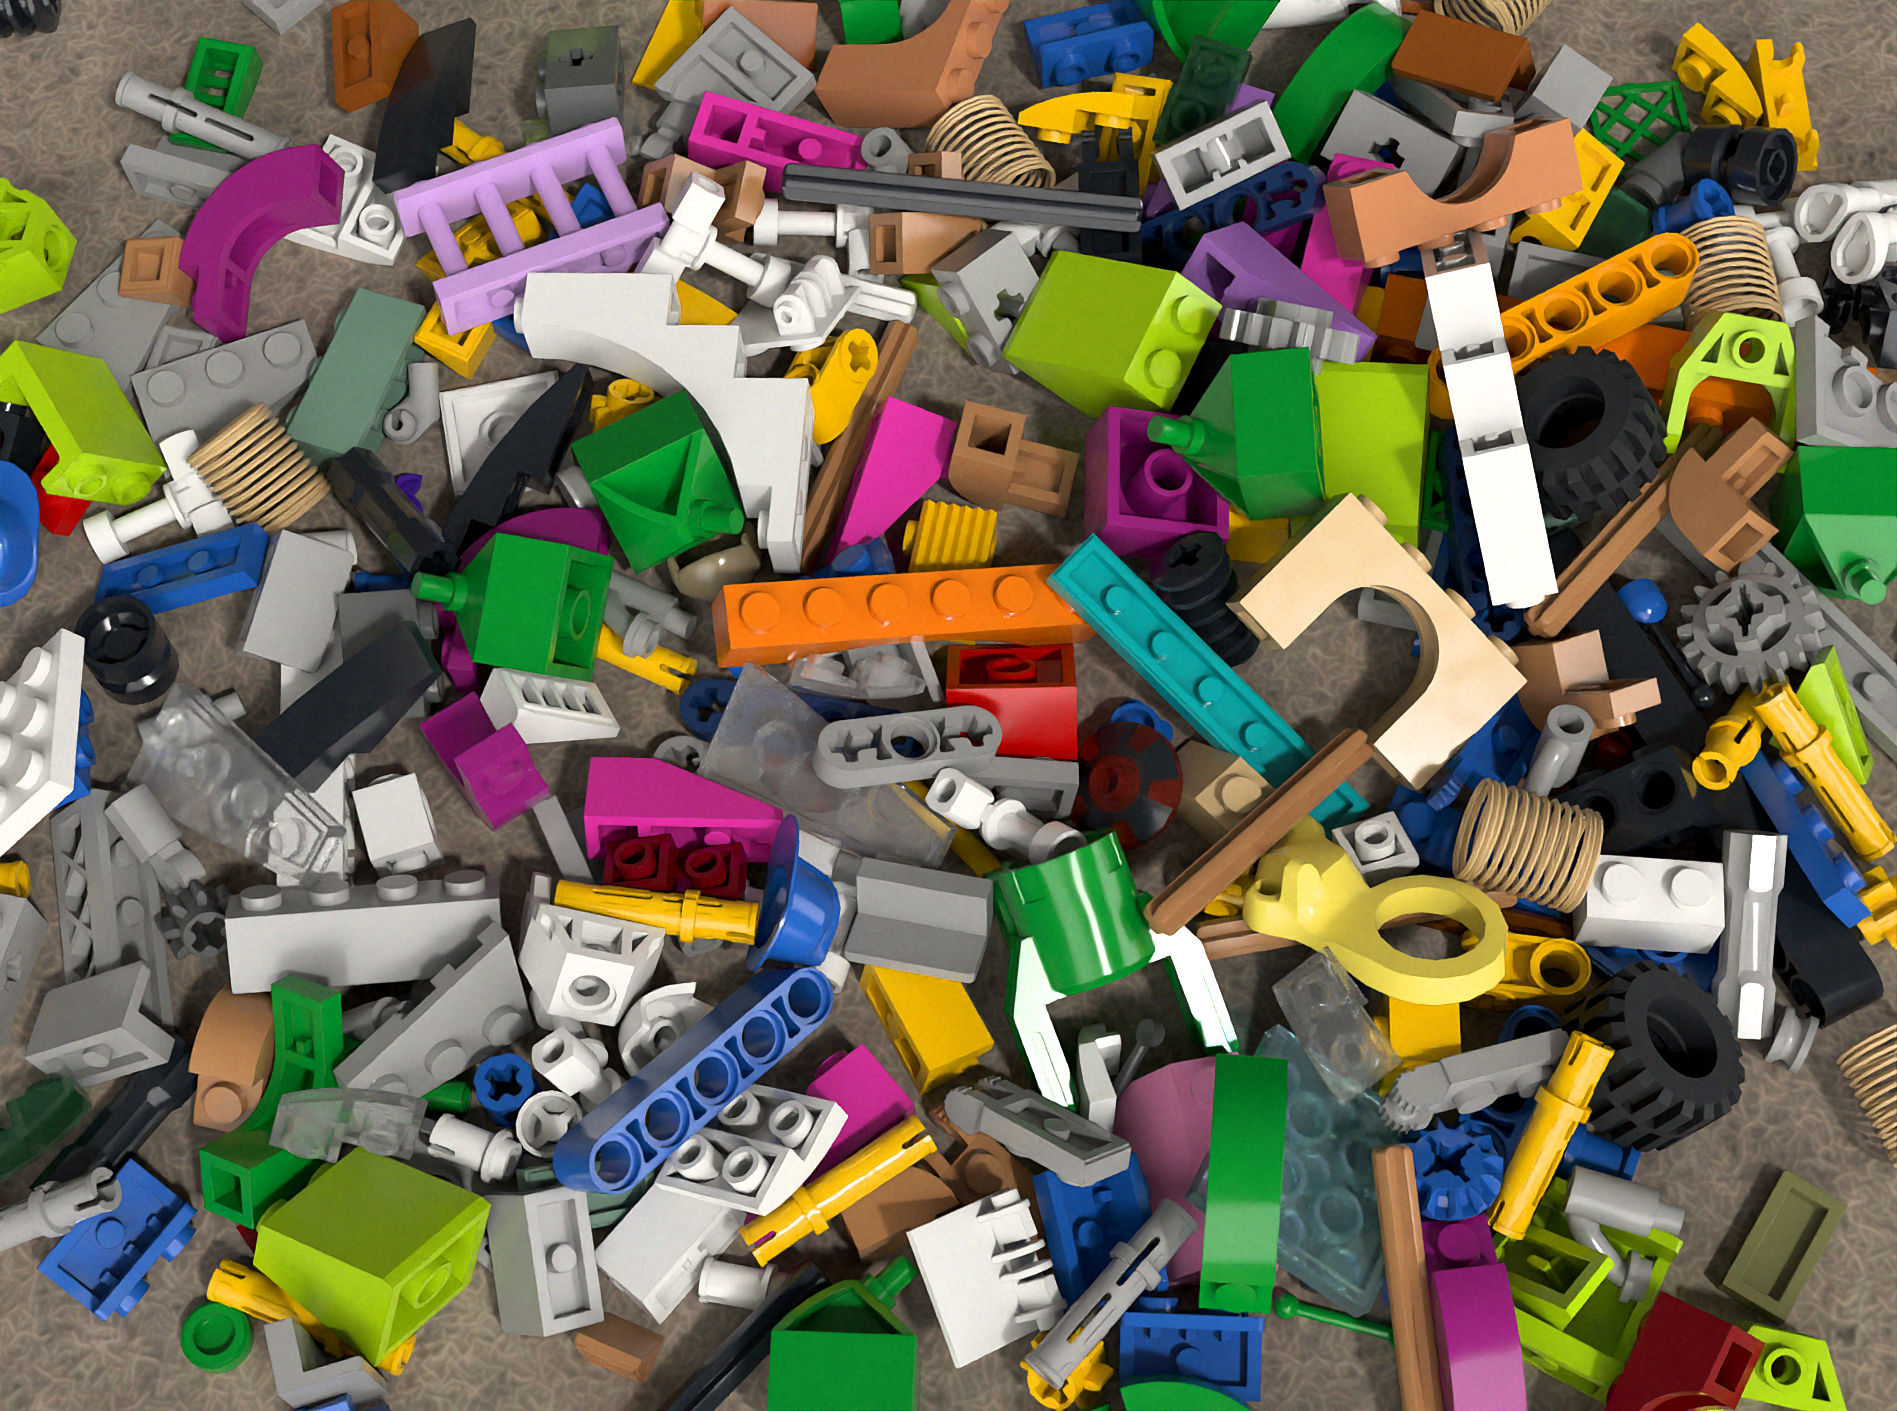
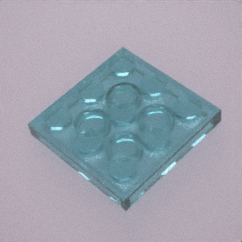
M1277 1024L1265 1032L1254 1054L1257 1057L1289 1059L1283 1180L1276 1263L1344 1311L1357 1318L1370 1312L1386 1275L1371 1153L1375 1147L1398 1143L1405 1136L1406 1132L1401 1131L1398 1133L1397 1130L1391 1131L1389 1126H1384L1385 1122L1380 1120L1381 1113L1378 1112L1381 1108L1382 1096L1283 1026ZM1210 1146L1184 1197L1186 1201L1204 1213L1206 1210Z

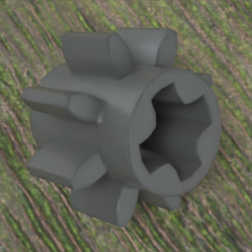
M192 879L190 888L181 891L176 896L168 893L165 896L170 906L169 917L156 921V924L163 938L172 939L169 947L177 960L180 961L191 953L201 957L205 966L211 964L212 957L219 955L226 949L228 950L225 915L231 894L225 885H219L211 893L209 890L202 888L197 879Z

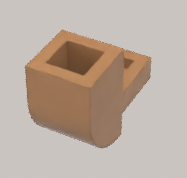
M938 151L908 154V174L964 179L961 152ZM912 211L869 214L870 275L933 274L931 271L932 267L979 234L982 218Z
M673 154L645 164L637 208L642 209L661 202L671 226L674 221L671 206L691 171L696 172L724 188L725 200L711 222V225L717 228L715 241L721 244L742 243L746 228L755 225L756 219L763 209L765 193L762 188L767 168L745 160L714 170L680 155Z
M966 400L948 471V478L953 488L965 499L988 510L992 509L1002 512L1004 503L1064 518L1080 453L1021 439L1027 415Z
M1752 416L1741 428L1731 432L1723 440L1720 448L1709 459L1690 447L1678 463L1669 488V507L1672 518L1678 529L1705 558L1731 576L1739 570L1741 563L1747 562L1779 531L1752 503L1750 498L1792 458L1794 451L1778 435Z
M1599 629L1559 632L1555 638L1549 640L1538 637L1509 646L1519 659V662L1514 667L1527 680L1517 691L1519 701L1530 721L1540 732L1543 730L1550 711L1559 705H1575L1590 715L1594 723V730L1590 738L1592 740L1618 731V727L1635 723L1637 721L1636 711L1661 703L1656 677L1609 680Z
M230 981L216 994L210 1003L195 1038L188 1071L199 1074L193 1124L229 1133L241 1125L261 1101L271 1079L275 1061L271 991L232 994Z
M910 1166L838 1215L861 1265L864 1266L909 1245L910 1242L906 1232L959 1209L960 1203L951 1189L938 1177L920 1168Z

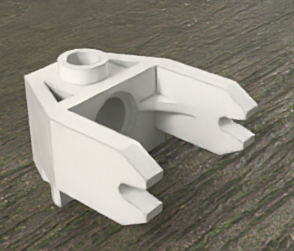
M533 871L530 892L527 891L521 918L518 964L547 1014L614 1027L649 988L664 945L666 929L550 905L552 878L549 874Z

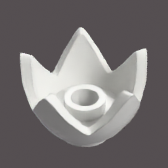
M696 982L657 988L641 997L628 1010L620 1026L618 1046L624 1067L631 1077L715 1008L693 998ZM657 1032V1039L654 1044V1036ZM697 1067L694 1073L695 1086H697L698 1082Z

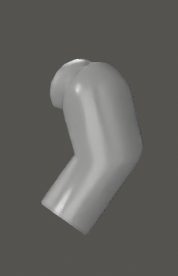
M438 363L408 364L410 395L388 412L383 420L385 434L396 444L408 445L417 442L438 422L441 416Z

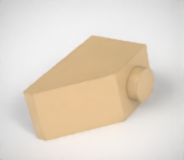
M1190 740L1174 754L1180 780L1154 781L1150 784V789L1170 808H1173V811L1211 847L1276 790L1240 756Z

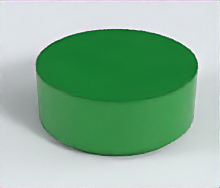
M217 1301L206 1302L194 1309L186 1318L180 1335L181 1348L186 1358L202 1371L214 1374L225 1373L238 1367L248 1357L254 1343V1328L245 1312Z

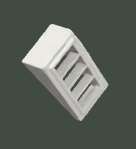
M494 668L480 697V701L496 731L512 723L526 744L617 737L620 726L596 683L541 675L509 668Z

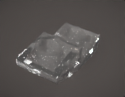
M878 651L874 660L868 657L855 660L849 678L842 676L845 668L844 664L809 652L806 661L799 658L787 661L778 685L800 693L837 700L877 701L923 693L927 681L911 675L914 666L912 663Z
M1328 946L1323 947L1271 987L1300 1044L1341 1106L1352 1101L1403 1063L1363 1008L1368 1003V1000Z
M321 1088L282 1094L269 1145L286 1149L291 1154L300 1158H318L332 1163H337L343 1142L361 1146L376 1155H393L410 1160L429 1100L401 1093L362 1088Z

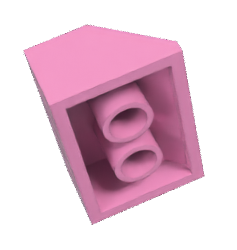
M1238 1052L1228 1053L1232 1055H1239ZM1216 1056L1171 1063L1130 1082L1115 1108L1113 1134L1129 1142V1146L1132 1147L1131 1152H1135L1138 1156L1141 1171L1147 1178L1150 1188L1149 1204L1152 1215L1160 1207L1162 1200L1168 1198L1182 1207L1199 1226L1198 1230L1188 1237L1167 1263L1168 1290L1200 1285ZM1278 1236L1276 1271L1283 1254L1280 1236Z

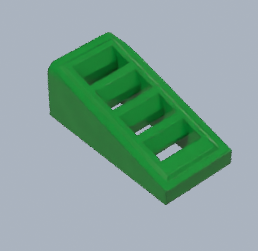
M199 37L184 89L193 92L195 100L214 108L223 109L224 112L243 119L254 94L264 63L254 46ZM218 70L234 74L232 79L216 77L215 73ZM214 88L228 91L227 97L208 94L209 89ZM183 131L177 135L170 134L169 140L172 145L228 154L229 152Z

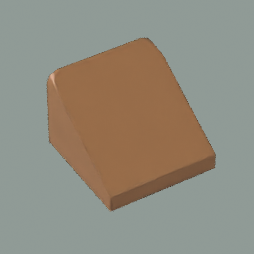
M179 236L126 239L118 294L123 298L176 306H192V296L196 290L197 283L178 268L184 240Z
M604 1312L605 1321L585 1326L578 1332L574 1343L585 1361L640 1385L642 1382L646 1383L665 1339L663 1335L609 1312Z

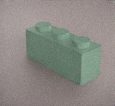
M358 287L349 307L342 308L336 318L334 337L325 355L319 356L312 366L309 387L300 405L294 406L287 416L284 435L292 434L291 439L287 443L290 445L293 442H298V447L292 451V454L299 450H305V454L297 461V464L305 458H311V463L307 466L308 468L318 466V471L328 473L333 459L345 455L353 447L371 450L376 456L378 455L387 437L383 429V420L388 412L405 399L409 391L408 364L422 363L427 354L425 349L414 342V336L427 316L425 306Z

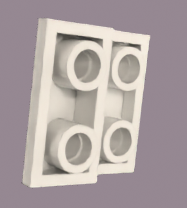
M330 134L322 149L345 170L340 224L305 228L292 232L283 238L366 263L393 266L407 238L401 227L393 194L395 192L385 195L372 182L375 152ZM436 166V177H437L438 172H439V167H438V166Z
M752 1084L712 1118L706 1127H702L667 1158L654 1183L662 1190L766 1216L790 1197L810 1176L837 1138L848 1115L834 1101Z

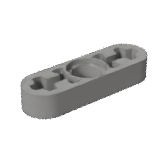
M959 706L841 720L830 723L821 731L813 754L812 764L816 774L823 782L840 789L937 778L940 770L944 768H953L963 774L976 773L986 769L992 763L1002 740V728L993 714L977 706ZM960 732H968L972 741H981L980 746L973 747L968 738H958ZM897 736L912 737L922 744L925 754L918 758L901 756L893 749L890 740ZM871 742H876V748L869 749ZM946 745L944 752L940 751V746ZM835 747H843L847 756H856L855 761L846 762L842 753H833Z

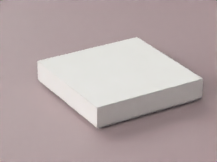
M557 370L439 393L454 496L457 502L491 451L525 411L560 379ZM571 445L568 448L560 470L569 465L575 466ZM526 487L524 492L531 491L534 489Z

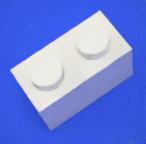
M1599 855L1589 888L1581 903L1573 910V941L1578 945L1707 954L1725 927L1723 863Z

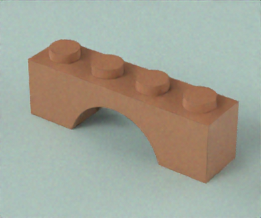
M1540 115L1485 132L1482 153L1473 173L1461 187L1442 198L1432 199L1424 194L1405 170L1378 167L1322 185L1338 257L1362 261L1364 268H1376L1395 263L1400 260L1399 251L1416 245L1418 250H1430L1449 245L1454 242L1453 233L1470 227L1472 232H1484L1503 227L1508 224L1507 215L1522 210L1525 211V214H1539L1552 211L1562 206L1561 197L1583 190L1570 117Z

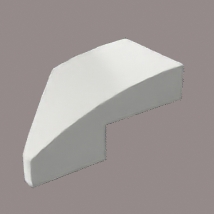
M1098 1023L1082 1027L1078 1036L1075 1085L1080 1097L1078 1111L1079 1116L1113 1134L1117 1097L1109 1076L1118 1074L1121 1038L1120 1034L1116 1031L1106 1033L1105 1024Z

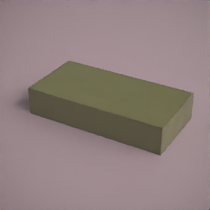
M1784 1169L1717 1289L1776 1325L1781 1326L1789 1316L1848 1205Z

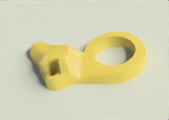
M1310 815L1304 817L1259 859L1255 880L1247 889L1242 918L1249 928L1262 934L1291 939L1307 945L1345 969L1365 985L1392 998L1415 1004H1450L1469 1001L1494 988L1505 976L1504 960L1507 950L1508 926L1498 904L1479 888L1452 878L1429 875L1393 878L1370 888L1365 876L1348 853L1341 846L1329 841L1325 837L1322 825ZM1424 912L1444 915L1463 923L1477 936L1479 943L1473 950L1456 958L1440 960L1412 957L1394 949L1380 937L1378 930L1385 922L1400 915Z

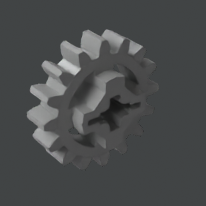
M1259 297L1256 313L1225 308L1219 338L1250 344L1248 353L1309 347L1314 374L1321 375L1324 359L1355 365L1361 334L1331 329L1333 311Z
M1747 562L1741 563L1738 576L1731 579L1727 574L1719 570L1715 572L1716 587L1709 589L1697 585L1693 589L1699 602L1698 605H1682L1680 611L1686 624L1677 628V634L1690 669H1698L1703 682L1708 686L1721 678L1726 693L1734 694L1741 682H1749L1751 690L1755 695L1761 693L1763 680L1772 678L1775 683L1787 681L1784 671L1788 668L1793 667L1800 671H1806L1809 668L1804 651H1820L1822 648L1818 631L1825 628V621L1813 587L1811 585L1802 586L1798 572L1795 570L1787 572L1780 578L1775 563L1768 562L1760 574H1752L1749 564Z

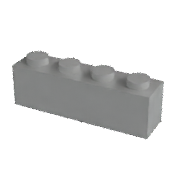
M459 870L447 874L442 880L417 881V878L410 875H392L381 878L374 885L349 886V883L343 880H324L310 885L306 890L281 891V888L275 885H256L245 888L238 895H230L225 915L232 994L271 991L272 983L290 974L325 987L432 979L448 963L456 970L482 946L476 937L493 921L503 929L499 875L485 876L483 872L477 870Z

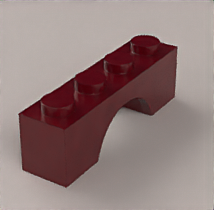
M1660 1291L1653 1308L1648 1310L1640 1321L1637 1330V1342L1623 1372L1614 1379L1609 1387L1606 1397L1607 1406L1604 1411L1735 1410L1766 1343L1729 1322Z

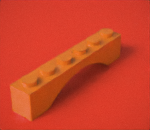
M1062 563L731 584L722 586L711 605L718 668L782 664L838 651L910 642L978 640L1007 642L1026 646L1089 641L1097 632L1045 582Z

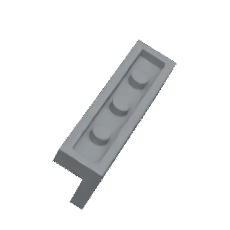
M92 788L90 795L77 799L50 819L65 983L67 985L141 961L151 969V973L138 1012L163 1031L168 1029L175 1033L165 942L156 924V921L162 919L155 869L149 861L143 864L140 862L104 813L114 801L124 794ZM81 825L82 836L77 848L75 828ZM87 884L88 895L83 907L82 896ZM93 944L94 956L89 967L88 955Z

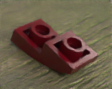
M671 833L607 841L602 886L609 885L685 894L686 889L701 890V896L745 901L748 857L742 842L678 850Z

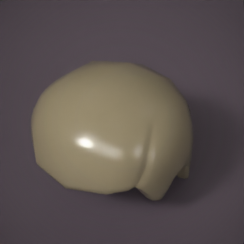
M746 521L739 534L721 533L674 557H669L667 564L672 581L682 594L698 600L714 601L723 585L753 583L762 566V552L759 548L753 524Z

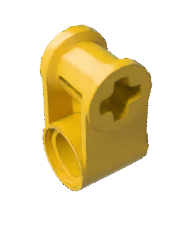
M848 329L836 337L828 335L825 342L820 346L807 351H798L783 377L808 378L815 409L813 440L817 445L832 441L846 429L856 404L869 380L876 372L878 365L876 343L872 336L864 329Z
M1467 930L1462 934L1461 946L1467 952L1473 950L1479 941L1471 930ZM1508 931L1507 950L1504 960L1505 976L1494 988L1469 1001L1459 1003L1466 1007L1491 1011H1515L1523 1006L1539 1005L1549 1008L1557 1015H1565L1563 1010L1585 992L1591 974L1590 958L1581 946L1571 940L1522 935ZM1547 968L1561 969L1571 977L1573 985L1565 988L1551 986L1544 981L1540 972Z

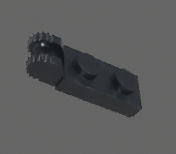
M1128 127V129L1119 128V134L1116 136L1117 155L1120 157V160L1097 162L1100 150L1099 138L1096 136L1095 130H1082V163H1078L1079 191L1137 196L1140 198L1138 159H1134L1132 127ZM1141 227L1136 233L1080 228V254L1143 265Z

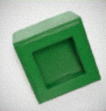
M844 0L839 2L845 44H891L903 41L897 0Z

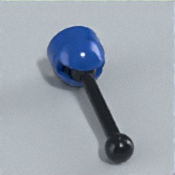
M1642 578L1623 586L1617 592L1618 596L1645 634L1650 633L1690 690L1689 698L1698 710L1711 708L1716 700L1714 690L1710 686L1699 682L1661 627L1667 612V603L1657 585L1651 579Z

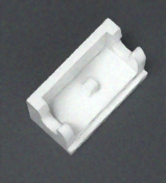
M654 1184L595 1250L596 1265L609 1277V1282L661 1325L700 1280L706 1259L709 1257L717 1260L740 1234L737 1228L742 1225L744 1226L747 1212L662 1190Z

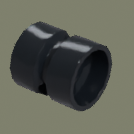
M1703 122L1695 128L1684 152L1682 167L1684 184L1688 193L1691 194V188L1697 182L1708 178L1721 185L1731 201L1735 199L1741 204L1777 206L1786 199L1796 177L1798 164L1797 144L1792 133L1786 128L1748 126L1744 128L1740 124Z
M112 596L103 598L89 606L78 619L74 634L85 638L83 661L109 697L119 703L129 705L149 703L165 694L175 682L179 669L178 654L146 604L134 597Z

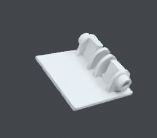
M816 255L808 260L803 271L795 276L784 294L775 301L772 308L769 309L750 300L730 325L740 326L747 357L760 354L768 348L790 346V349L793 351H807L825 342L826 337L839 320L844 317L845 312L861 293V287H844L836 261L829 256Z
M1010 1186L906 1232L956 1369L1037 1329L1040 1332L1052 1329L1064 1316L1062 1309L1068 1306L1066 1298L1061 1297L1054 1275L1044 1276L1042 1272L1052 1267L1053 1263L1051 1258L1038 1261L1035 1251L1044 1247L1045 1242L1043 1238L1031 1241L1030 1237L1038 1234L1028 1208L1031 1204L1028 1198H1020L1017 1187L1011 1188Z

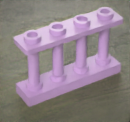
M611 117L597 123H589L574 131L541 142L530 143L521 149L501 156L472 163L463 169L430 180L416 182L410 187L398 190L393 194L400 224L405 236L411 237L426 232L445 273V278L434 281L432 284L440 315L449 336L514 314L516 298L524 297L528 272L629 273L636 269L653 237L664 238L670 228V221L661 202L638 209L617 168V165L624 163L627 157L622 127L616 117ZM594 173L615 218L582 229L561 185ZM539 193L560 238L526 249L505 204ZM482 212L503 257L469 269L449 223Z

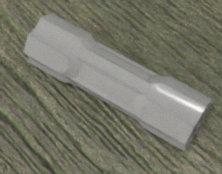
M1743 829L1723 831L1721 863H1723L1725 927L1720 935L1718 971L1712 980L1711 995L1718 1002L1716 1006L1723 1016L1727 1015L1734 1028L1731 1032L1735 1038L1761 1039L1772 1037L1776 986L1772 978L1778 895L1784 887L1788 835L1782 833Z

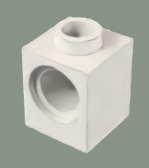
M415 773L406 776L400 774L385 775L373 780L367 788L352 792L368 855L380 879L392 875H410L445 864L427 795Z

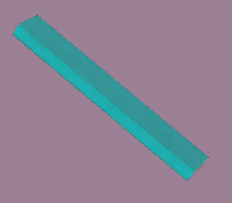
M1094 533L1045 581L1214 748L1240 756L1275 789H1278L1317 754ZM1344 781L1308 815L1319 821L1324 828L1325 837L1333 842L1332 830L1355 823L1370 805Z

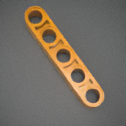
M1665 232L1655 235L1501 313L1500 317L1507 348L1519 356L1510 358L1513 376L1524 377L1530 371L1527 366L1538 358L1544 363L1552 359L1551 352L1565 348L1569 355L1574 354L1578 346H1591L1595 350L1678 307L1683 303L1699 264V253L1695 244L1687 237L1678 233ZM1665 268L1672 271L1676 276H1665L1658 273L1655 269ZM1614 295L1620 298L1623 303H1611L1602 296ZM1561 322L1566 324L1571 330L1559 331L1552 328L1548 323ZM1438 346L1431 352L1427 360V365H1429L1430 413L1441 419L1453 420L1454 415L1447 384L1439 379L1445 376L1440 347Z

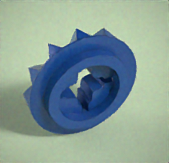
M1437 1115L1426 1128L1416 1131L1410 1129L1398 1142L1409 1146L1413 1153L1421 1215L1442 1221L1464 1220L1480 1214L1497 1198L1503 1181V1157H1499L1494 1149L1491 1134L1481 1136L1472 1130L1467 1119L1457 1125L1444 1123ZM1440 1155L1446 1161L1453 1160L1456 1157L1462 1158L1459 1165V1176H1454L1448 1170L1440 1171L1437 1174L1435 1172L1432 1173L1435 1156Z

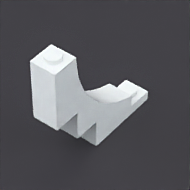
M1467 228L1453 233V243L1440 248L1420 250L1492 604L1495 606L1506 603V606L1509 608H1526L1541 603L1545 599V595L1558 593L1489 259L1481 232H1472L1471 228Z
M528 272L524 297H517L515 300L514 325L517 333L524 334L532 358L559 359L597 366L622 374L648 386L665 398L684 389L708 437L712 440L731 471L741 495L746 517L758 518L759 548L769 550L774 573L800 574L815 409L808 378H746L748 359L740 326L680 325L682 308L673 274Z

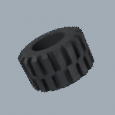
M1578 346L1575 353L1570 355L1565 348L1551 352L1552 359L1542 363L1538 358L1527 366L1530 371L1524 377L1514 376L1542 513L1549 510L1554 518L1565 521L1568 520L1572 513L1576 515L1579 521L1593 520L1596 511L1603 510L1605 515L1608 516L1619 511L1617 503L1628 498L1631 503L1642 495L1638 487L1643 482L1652 484L1659 473L1654 462L1665 459L1667 447L1662 439L1668 436L1667 427L1661 417L1662 413L1633 366L1626 359L1620 361L1615 352L1604 348L1596 355L1591 346ZM1602 419L1595 431L1580 443L1556 449L1562 438L1576 426L1587 421Z
M1652 960L1640 961L1635 965L1631 963L1571 1002L1563 1010L1565 1016L1558 1020L1556 1029L1561 1028L1562 1031H1566L1569 1039L1573 1030L1603 1042L1602 1047L1603 1045H1608L1615 1050L1604 1072H1602L1588 1106L1592 1109L1590 1123L1600 1132L1605 1130L1610 1132L1612 1140L1624 1147L1632 1144L1636 1151L1650 1152L1653 1149L1657 1151L1667 1149L1725 1116L1732 1110L1731 1106L1738 1103L1742 1095L1739 1084L1745 1082V1069L1739 1062V1058L1743 1056L1740 1042L1734 1039L1731 1032L1734 1028L1727 1015L1723 1016L1716 1006L1718 1002L1709 991L1704 993L1699 988L1697 980L1687 973L1680 976L1674 966L1664 962L1657 966Z

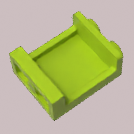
M15 340L0 356V401L31 407L59 454L58 464L41 480V485L47 494L122 506L134 504L149 494L151 486L169 467L102 358Z
M1554 1177L1546 1189L1530 1223L1574 1241L1566 1222V1214L1562 1213L1569 1178L1565 1181L1559 1177ZM1600 1224L1602 1234L1622 1258L1625 1259L1628 1251L1631 1249L1640 1252V1258L1653 1262L1650 1283L1644 1300L1639 1302L1629 1299L1627 1303L1617 1301L1618 1286L1605 1277L1563 1331L1514 1307L1523 1362L1605 1404L1610 1385L1624 1370L1625 1362L1637 1338L1640 1321L1645 1313L1650 1310L1671 1263L1678 1256L1683 1245L1682 1240L1668 1232L1652 1228L1648 1237H1643Z

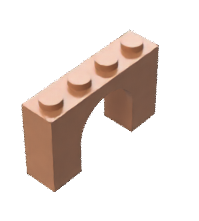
M950 0L945 11L932 25L909 39L891 44L832 45L814 92L835 125L849 128H932L946 111L959 102L973 97L975 82L984 59L990 54L993 36L1003 12L1009 6L1010 0ZM960 120L955 122L950 128H955L960 123Z

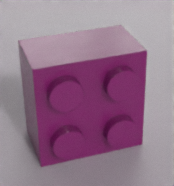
M1108 406L1087 432L1085 446L1084 541L1094 533L1115 555L1154 559L1165 548L1174 545L1179 539L1191 533L1200 531L1217 532L1224 544L1229 540V502L1201 478L1183 460L1181 454L1174 452L1171 445L1151 441L1148 437V425L1154 416L1158 415L1178 420L1181 415Z

